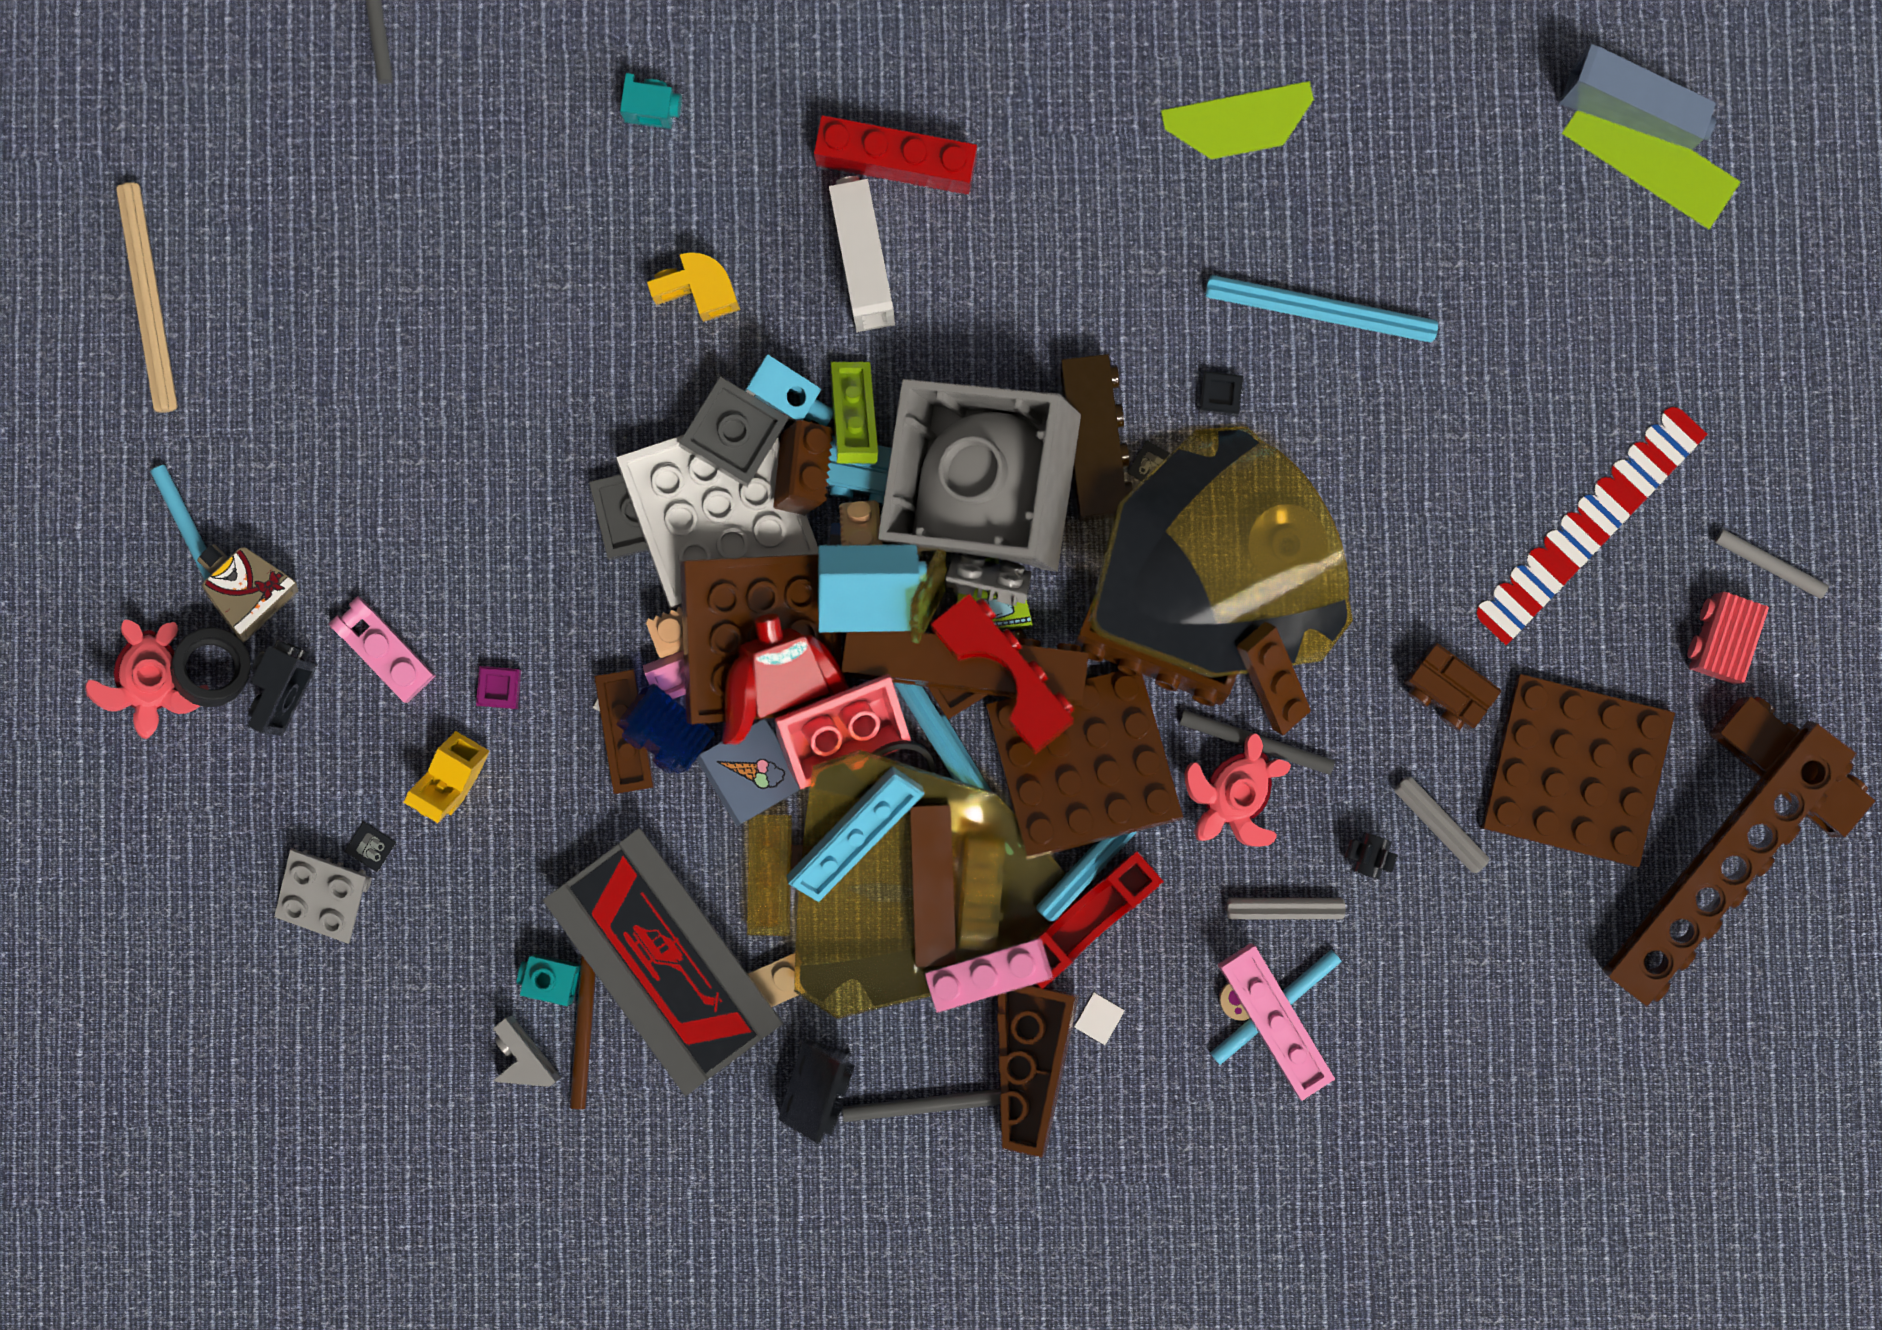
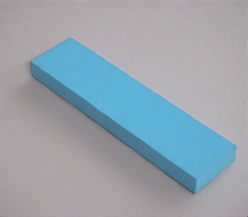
M892 766L787 875L788 884L819 902L925 794L922 785Z

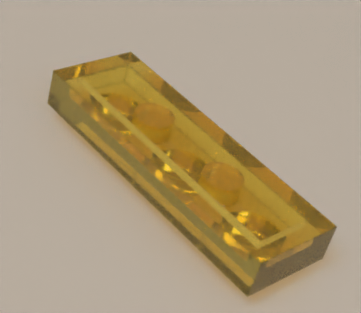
M756 815L749 819L747 935H790L791 885L788 884L787 875L791 872L792 815Z

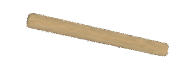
M128 182L117 186V198L153 409L158 413H167L176 410L178 406L141 188L138 183Z

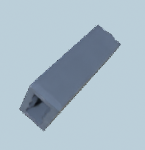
M1594 44L1587 48L1571 68L1559 102L1560 105L1691 150L1701 141L1710 138L1717 118L1712 116L1716 102Z

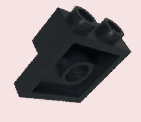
M277 640L274 647L268 646L265 652L261 651L258 654L251 669V672L254 673L251 683L265 690L262 695L258 694L249 707L248 716L251 718L247 724L248 727L264 734L284 735L318 666L307 660L309 652L293 644H286Z

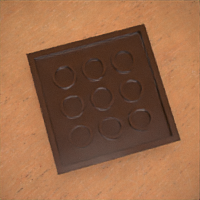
M818 554L680 561L687 723L725 722V686L728 672L734 661L739 658L740 646L759 639L755 619L760 616L778 614L782 630L792 628L802 635H812L822 641L842 671L841 632H819ZM827 693L762 718L755 716L754 719L778 718L829 698L831 695Z
M1117 671L1086 679L1082 706L1072 705L1074 711L1070 715L1074 719L1073 725L1036 755L1009 724V718L1015 708L1017 698L986 704V710L1027 859L1183 819L1142 673L1140 676H1131L1122 671Z
M1518 674L1513 688L1480 829L1639 868L1675 712Z

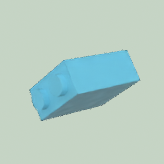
M917 545L819 546V632L916 631L917 615H924V590H918V587L926 586V562L918 561Z

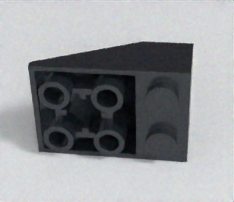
M805 1038L778 1120L819 1145L824 1135L832 1137L843 1103L836 1102L837 1095L845 1097L855 1067L854 1064L848 1063L851 1053Z

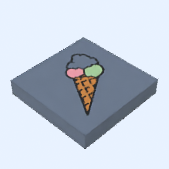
M766 719L752 725L747 736L740 744H722L721 742L696 757L736 826L741 825L800 791L799 786L788 769L780 743Z

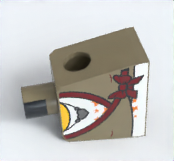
M212 544L197 559L211 574L201 585L205 594L243 643L298 592L297 584L292 578L245 547L239 548L229 558L215 544Z

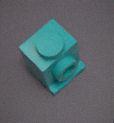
M626 73L620 113L625 123L671 129L673 117L679 118L682 94L674 93L672 87H667V83L663 81L645 79L644 83H637L634 74Z

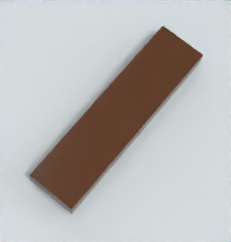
M950 803L913 805L909 811L915 966L956 964L951 805Z

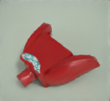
M766 614L755 619L759 639L740 646L739 658L734 661L728 672L725 686V727L722 744H740L750 731L755 716L762 718L827 693L834 696L851 689L838 663L822 641L812 635H802L792 628L782 630L778 614Z

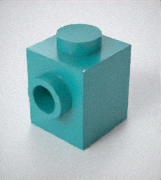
M539 954L530 955L528 962L522 961L517 975L516 983L522 986L520 996L563 1006L573 1004L580 976V964Z

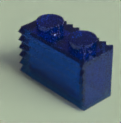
M654 683L640 691L616 723L617 726L624 730L622 737L625 741L637 749L645 747L655 755L653 758L655 765L669 774L673 772L679 774L688 771L715 734L713 730L703 723H687L686 709Z

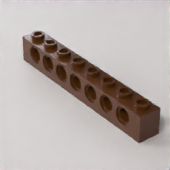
M1807 720L1602 969L1604 973L1647 1007L1652 1001L1658 1002L1661 1000L1671 986V983L1668 981L1677 970L1683 971L1693 962L1697 955V952L1694 950L1704 938L1706 940L1711 939L1718 932L1723 923L1720 919L1730 907L1734 909L1743 902L1749 892L1746 887L1756 875L1758 877L1763 876L1773 865L1775 858L1772 856L1782 844L1785 846L1790 844L1801 830L1798 824L1808 812L1813 814L1824 804L1827 799L1825 794L1827 789L1834 781L1840 782L1849 774L1854 765L1851 760L1857 753L1818 723ZM1814 760L1818 767L1817 775L1810 781H1803L1800 774L1802 766L1806 762ZM1788 792L1792 799L1790 808L1783 813H1777L1774 808L1775 799L1778 795ZM1763 824L1766 830L1764 839L1758 844H1750L1748 840L1749 830L1755 825ZM1730 856H1737L1740 861L1738 871L1733 875H1724L1722 872L1724 860ZM1703 888H1712L1714 891L1712 902L1704 907L1697 906V893ZM1679 919H1686L1688 922L1687 932L1679 938L1671 937L1670 927L1672 923ZM1654 950L1661 951L1663 955L1661 964L1653 969L1645 968V956Z

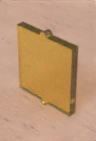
M937 549L910 601L911 620L909 626H911V642L919 644L945 593V573L947 567H945L944 550Z

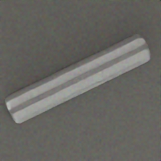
M1406 777L1397 784L1394 789L1395 793L1471 872L1478 873L1488 864L1489 857L1412 777Z
M1228 898L1226 903V913L1229 919H1343L1346 912L1343 898Z

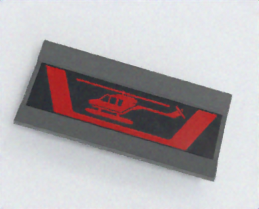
M638 828L618 845L542 900L685 1097L784 1024L641 828Z

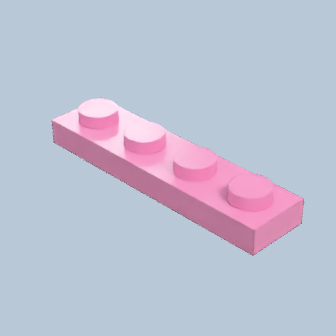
M1250 943L1217 964L1296 1096L1301 1101L1335 1080L1255 945Z

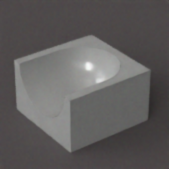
M903 379L878 539L889 545H917L918 555H921V551L967 553L1015 561L1042 570L1058 572L1081 414L1063 397L1057 394Z

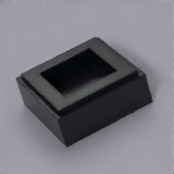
M1204 371L1202 375L1199 412L1238 417L1243 375Z

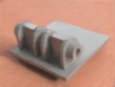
M962 553L961 556L953 555L946 579V587L954 588V593L970 594L971 596H973L975 587L979 588L977 598H981L983 589L990 590L989 600L993 601L994 592H999L997 602L1016 606L1017 602L1025 604L1032 572L1024 570L1025 567L1016 562L1003 561L1000 565L986 562L985 558L981 555Z
M291 848L274 917L349 944L362 893L368 891L372 878L368 877L364 870L358 872L345 868L341 862L334 864L330 858L325 860L313 856L308 850L301 852Z

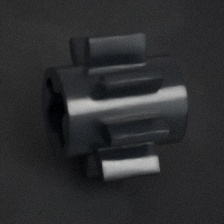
M1363 832L1360 841L1351 839L1345 855L1346 858L1354 860L1351 871L1380 880L1382 871L1392 873L1398 857L1397 854L1389 852L1392 841Z

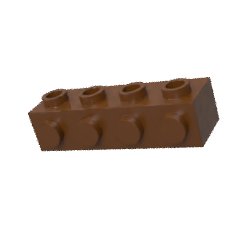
M1092 600L1074 644L1081 646V652L1089 653L1088 659L1098 662L1103 661V659L1118 664L1117 668L1120 671L1131 676H1140L1142 673L1155 679V684L1169 691L1180 689L1193 694V700L1206 706H1214L1215 704L1221 706L1228 698L1238 671L1213 673L1183 660L1108 634L1097 625L1095 614L1098 600Z

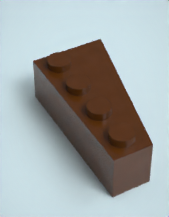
M1028 985L998 994L1002 1149L1041 1158L1047 1152L1079 998L1077 994L1045 987L1041 989L1040 986Z

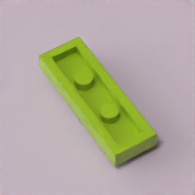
M831 362L830 380L837 464L877 463L878 446L870 362Z

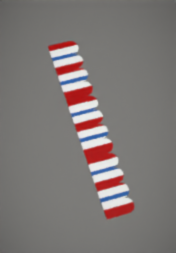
M1677 407L1665 410L1662 415L1664 426L1652 425L1647 429L1645 433L1647 444L1643 442L1633 444L1628 452L1630 461L1619 460L1613 465L1611 473L1614 479L1605 477L1597 481L1595 485L1597 497L1594 495L1582 497L1578 503L1580 514L1572 512L1563 517L1561 521L1563 532L1560 530L1549 532L1544 540L1546 549L1535 548L1530 551L1527 559L1530 567L1524 565L1517 566L1511 572L1512 584L1502 583L1494 590V600L1496 603L1494 601H1484L1477 608L1478 619L1506 646L1708 435L1683 410Z

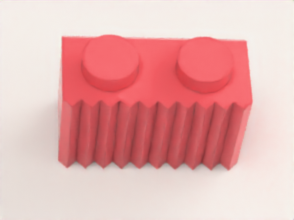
M1720 592L1714 594L1712 598H1707L1700 612V620L1704 621V625L1701 628L1700 635L1694 636L1688 649L1687 657L1692 659L1689 669L1731 684L1744 683L1769 607L1728 592Z

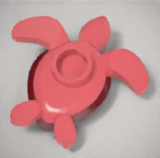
M124 620L120 630L128 643L118 655L115 663L114 681L116 688L105 686L94 680H88L85 691L87 696L96 705L107 711H119L128 706L135 709L133 713L134 728L140 737L147 739L157 729L159 723L158 709L164 707L173 713L187 714L200 706L192 704L182 697L172 683L170 667L175 651L169 644L176 638L178 625L175 622H170L162 625L157 633L151 630L142 632L139 624L130 620ZM207 685L198 686L200 688L209 690V687Z
M1250 734L1244 743V753L1234 755L1220 763L1210 775L1208 781L1203 775L1199 764L1191 762L1185 770L1187 792L1194 802L1205 804L1207 812H1204L1198 819L1194 828L1197 840L1213 839L1221 832L1223 825L1227 823L1230 824L1237 840L1244 845L1261 847L1268 846L1275 841L1277 836L1275 832L1258 827L1251 819L1258 816L1267 805L1271 794L1272 777L1286 775L1291 768V764L1276 758L1269 761L1267 755L1262 753L1263 743L1258 734Z

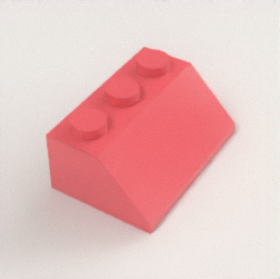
M889 674L775 719L777 738L786 764L800 790L814 785L818 772L829 764L844 760L853 769L861 766L872 752L885 744L895 741H911ZM900 749L890 751V752H888V753L882 755L881 757H883V756H885V755H888V754H890V753H893V752H895V751H898V750H900Z

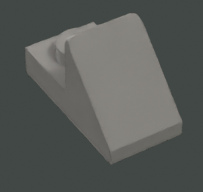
M513 1016L505 1018L493 1028L498 1035L495 1038L498 1047L508 1057L514 1055L518 1060L495 1078L494 1082L550 1087L562 1078Z

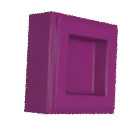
M480 666L476 706L518 709L521 670Z

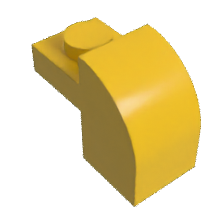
M701 253L680 254L684 270L677 272L676 268L666 269L654 275L655 279L647 282L656 305L692 293L703 322L740 310L734 289L725 269L715 259Z
M455 731L437 749L428 772L408 791L403 803L417 810L421 815L439 823L446 814L452 815L463 802L476 781L490 751Z

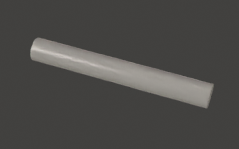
M1721 529L1714 542L1819 599L1824 597L1829 588V585L1724 529Z

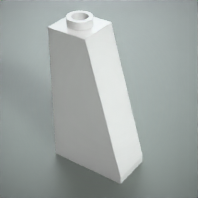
M858 176L838 179L836 185L829 186L856 332L895 325L893 304L868 179L859 180Z

